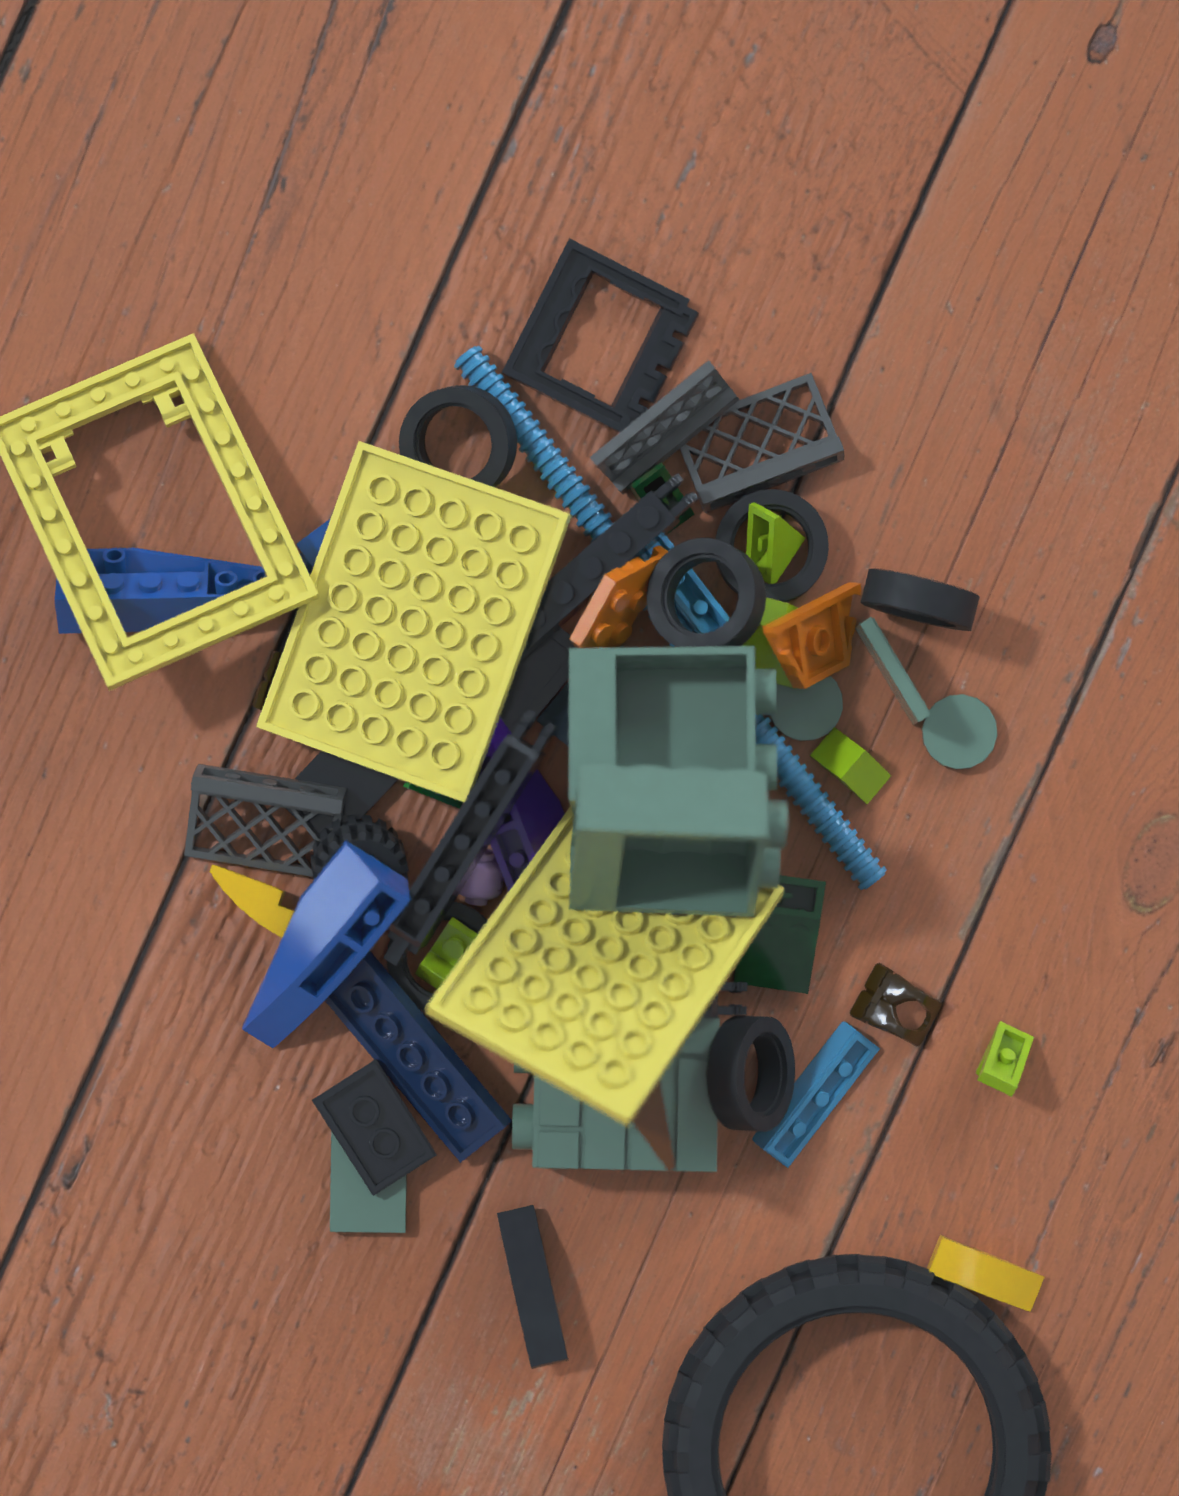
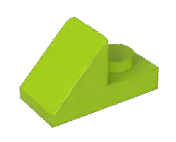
M452 917L419 965L415 975L439 990L478 934Z
M1000 1021L976 1070V1074L979 1076L977 1081L1012 1097L1018 1087L1034 1037Z

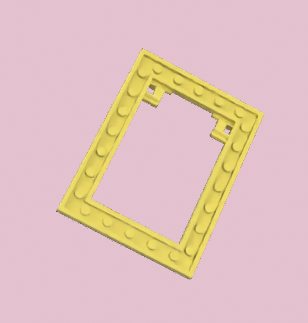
M194 333L0 416V456L109 691L319 598L315 585ZM181 396L184 403L175 407L171 399ZM140 400L143 405L154 401L167 428L186 419H192L267 577L127 638L53 477L76 468V463L65 441L66 438L74 435L73 429ZM53 451L56 459L46 463L43 454Z

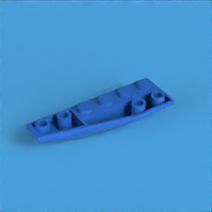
M139 548L86 549L125 632L147 630L267 577L262 566ZM56 578L54 601L59 634L82 633Z
M346 840L301 895L243 1023L242 1030L271 1048L276 1047L293 1032L343 982L409 903L408 879Z

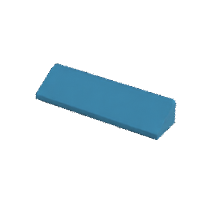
M665 535L645 552L640 559L644 562L650 559L653 548L661 545L668 551L675 546ZM690 569L677 586L674 599L675 608L695 633L714 631L723 626L730 617L693 569Z
M845 1021L841 1022L794 1083L792 1099L782 1121L770 1131H757L752 1140L788 1168L880 1048Z

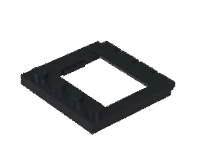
M569 238L501 374L620 433L648 410V408L638 403L640 398L652 404L655 403L667 379L666 375L656 371L655 368L659 365L671 371L684 345L682 341L672 337V334L676 332L688 337L699 313L687 307L690 299ZM593 274L609 281L611 285L642 301L646 300L660 307L611 406L596 399V395L564 379L560 381L544 373Z

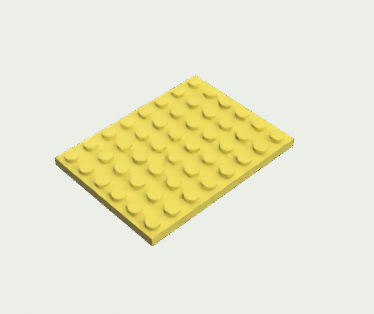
M358 441L310 575L319 598L298 608L256 727L465 802L478 779L572 515Z
M570 806L428 1003L426 1014L624 1125L629 1126L783 897L785 888L778 885V888H759L754 917L569 910L570 848L574 816Z

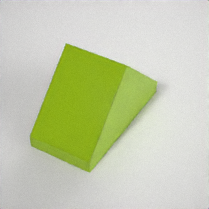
M753 502L749 504L746 555L757 565L764 581L768 584H774L778 581L806 538L781 516Z
M835 727L810 755V757L866 804L871 801L891 777L865 749Z

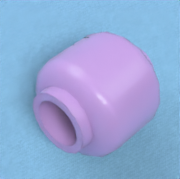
M487 848L459 893L465 897V902L468 904L487 905L488 900L497 898L502 893L504 878L493 850Z

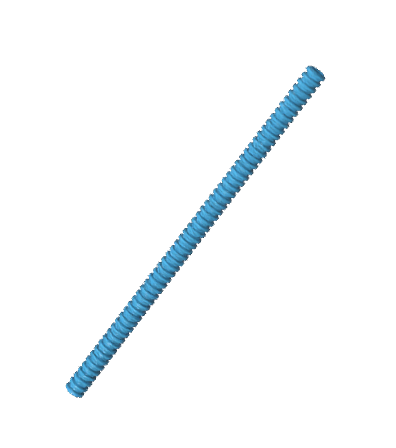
M472 347L455 361V369L462 370L461 376L463 379H469V386L480 388L492 394L504 405L516 429L517 443L520 445L518 450L528 455L526 460L535 464L533 467L534 471L542 473L540 476L541 480L549 482L548 489L556 491L555 498L563 500L562 507L570 509L571 512L569 514L572 515L571 518H577L576 525L584 527L585 531L583 534L585 536L590 535L592 538L590 543H592L613 524L611 513L606 514L604 512V504L597 503V495L590 494V486L583 485V477L581 475L577 477L575 474L576 468L574 466L569 467L567 464L569 459L567 457L562 458L560 455L562 450L560 448L555 449L553 446L555 441L552 438L548 439L546 437L548 432L545 429L541 430L539 428L540 422L538 420L534 421L531 418L533 413L524 409L526 406L524 401L519 402L517 400L519 397L517 392L512 393L510 391L512 387L510 383L505 384L503 382V374L496 373V365L489 364V356L482 355V347ZM675 608L682 625L690 632H694ZM755 715L756 744H777V777L780 780L778 785L781 788L785 786L788 790L785 794L788 797L792 795L795 799L793 804L795 806L799 805L802 808L800 811L802 816L806 814L809 817L807 820L809 825L814 824L816 826L814 830L816 834L821 833L823 835V843L828 842L831 846L829 848L830 852L833 853L835 851L837 853V861L844 862L845 866L843 869L846 872L848 870L851 871L853 874L851 879L853 881L858 880L860 883L858 888L866 890L886 874V867L879 866V858L872 857V849L870 847L865 848L863 845L865 840L863 838L858 839L856 836L858 831L856 829L851 830L849 827L851 822L848 819L844 821L841 817L844 813L841 810L837 812L834 808L836 803L834 801L830 802L827 799L829 796L827 791L823 793L819 789L822 786L820 782L815 783L813 781L815 777L813 773L808 774L806 772V764L801 765L799 763V755L796 754L794 756L792 754V746H786L783 742L786 740L785 737H779L776 733L778 728L776 726L772 728L769 724L771 719L769 717L764 718L763 715Z

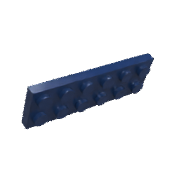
M370 950L343 982L325 999V1002L374 1060H378L387 1076L460 1163L512 1121Z

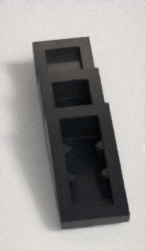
M530 1205L497 1213L531 1369L569 1361L535 1207Z

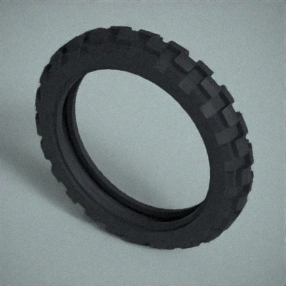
M844 1254L805 1260L784 1267L782 1270L765 1278H761L739 1292L733 1300L721 1308L705 1325L692 1347L689 1348L669 1394L664 1418L662 1455L667 1495L727 1496L720 1473L719 1441L724 1413L737 1382L753 1360L773 1341L798 1326L827 1316L865 1313L896 1318L930 1333L961 1359L974 1377L983 1395L991 1424L992 1464L984 1496H1045L1048 1481H1050L1052 1458L1050 1448L1051 1429L1046 1402L1028 1357L1014 1335L990 1308L957 1283L935 1276V1273L930 1272L929 1269L909 1261L886 1256Z

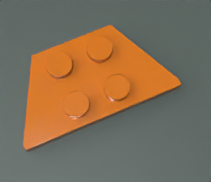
M658 545L653 548L650 559L645 562L637 556L628 561L623 567L615 568L604 575L569 638L574 646L577 648H619L629 638L632 632V624L638 613L647 606V588L651 574L668 550Z
M848 582L763 626V633L793 688L806 689L850 665L851 642L855 633L857 618L849 616L853 595H861V583Z

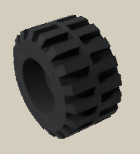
M355 814L347 816L348 821L344 823L337 819L332 822L333 829L330 831L324 828L320 833L321 841L315 840L314 854L311 855L313 879L317 877L346 840L365 853L377 858L381 863L401 876L409 879L407 874L409 871L402 840L398 839V834L393 827L387 830L386 822L381 819L373 823L372 817L364 814L362 820H356Z

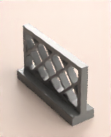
M708 360L590 458L624 495L630 490V485L659 463H663L740 399Z
M812 373L736 402L714 420L715 422L712 427L707 426L702 430L709 433L701 451L686 444L680 448L704 514L737 502L742 497L753 492L773 488L844 460V448L839 436L837 437ZM808 386L812 399L807 410L787 403L793 390ZM785 394L782 400L775 398ZM767 401L779 406L772 424L752 416L757 404ZM814 406H816L819 415L812 413ZM749 408L747 414L741 412V410ZM784 409L804 416L796 434L777 426ZM734 415L744 420L737 437L717 430L723 417ZM808 419L823 424L828 436L817 441H811L802 437L801 434ZM749 422L768 430L761 447L741 440ZM773 432L793 440L788 452L777 455L766 450ZM714 436L733 443L726 461L707 454ZM798 442L804 444V446L796 448ZM738 446L758 453L752 466L743 469L731 464ZM690 454L698 456L695 465ZM763 456L770 458L768 460L760 462ZM703 459L723 467L718 479L702 485L698 470ZM728 469L734 471V473L725 476Z
M198 764L192 776V795L184 856L313 877L312 866L304 854L313 849L315 840L321 841L320 834L309 822V819L319 813L334 816L333 821L339 819L342 822L347 788ZM200 794L216 797L223 808L208 817L199 806ZM243 801L253 803L261 813L248 823H245L234 809ZM280 807L290 809L298 818V820L285 829L271 815ZM301 811H307L308 813L304 815ZM228 812L240 828L225 838L213 822ZM198 816L203 821L199 825H197ZM265 818L277 834L262 844L250 828ZM303 825L314 840L299 850L287 834ZM205 827L219 841L210 849L194 846L195 835ZM243 833L256 847L247 855L237 853L230 844L231 841ZM280 839L283 840L293 853L292 856L284 861L274 859L267 850L268 847Z

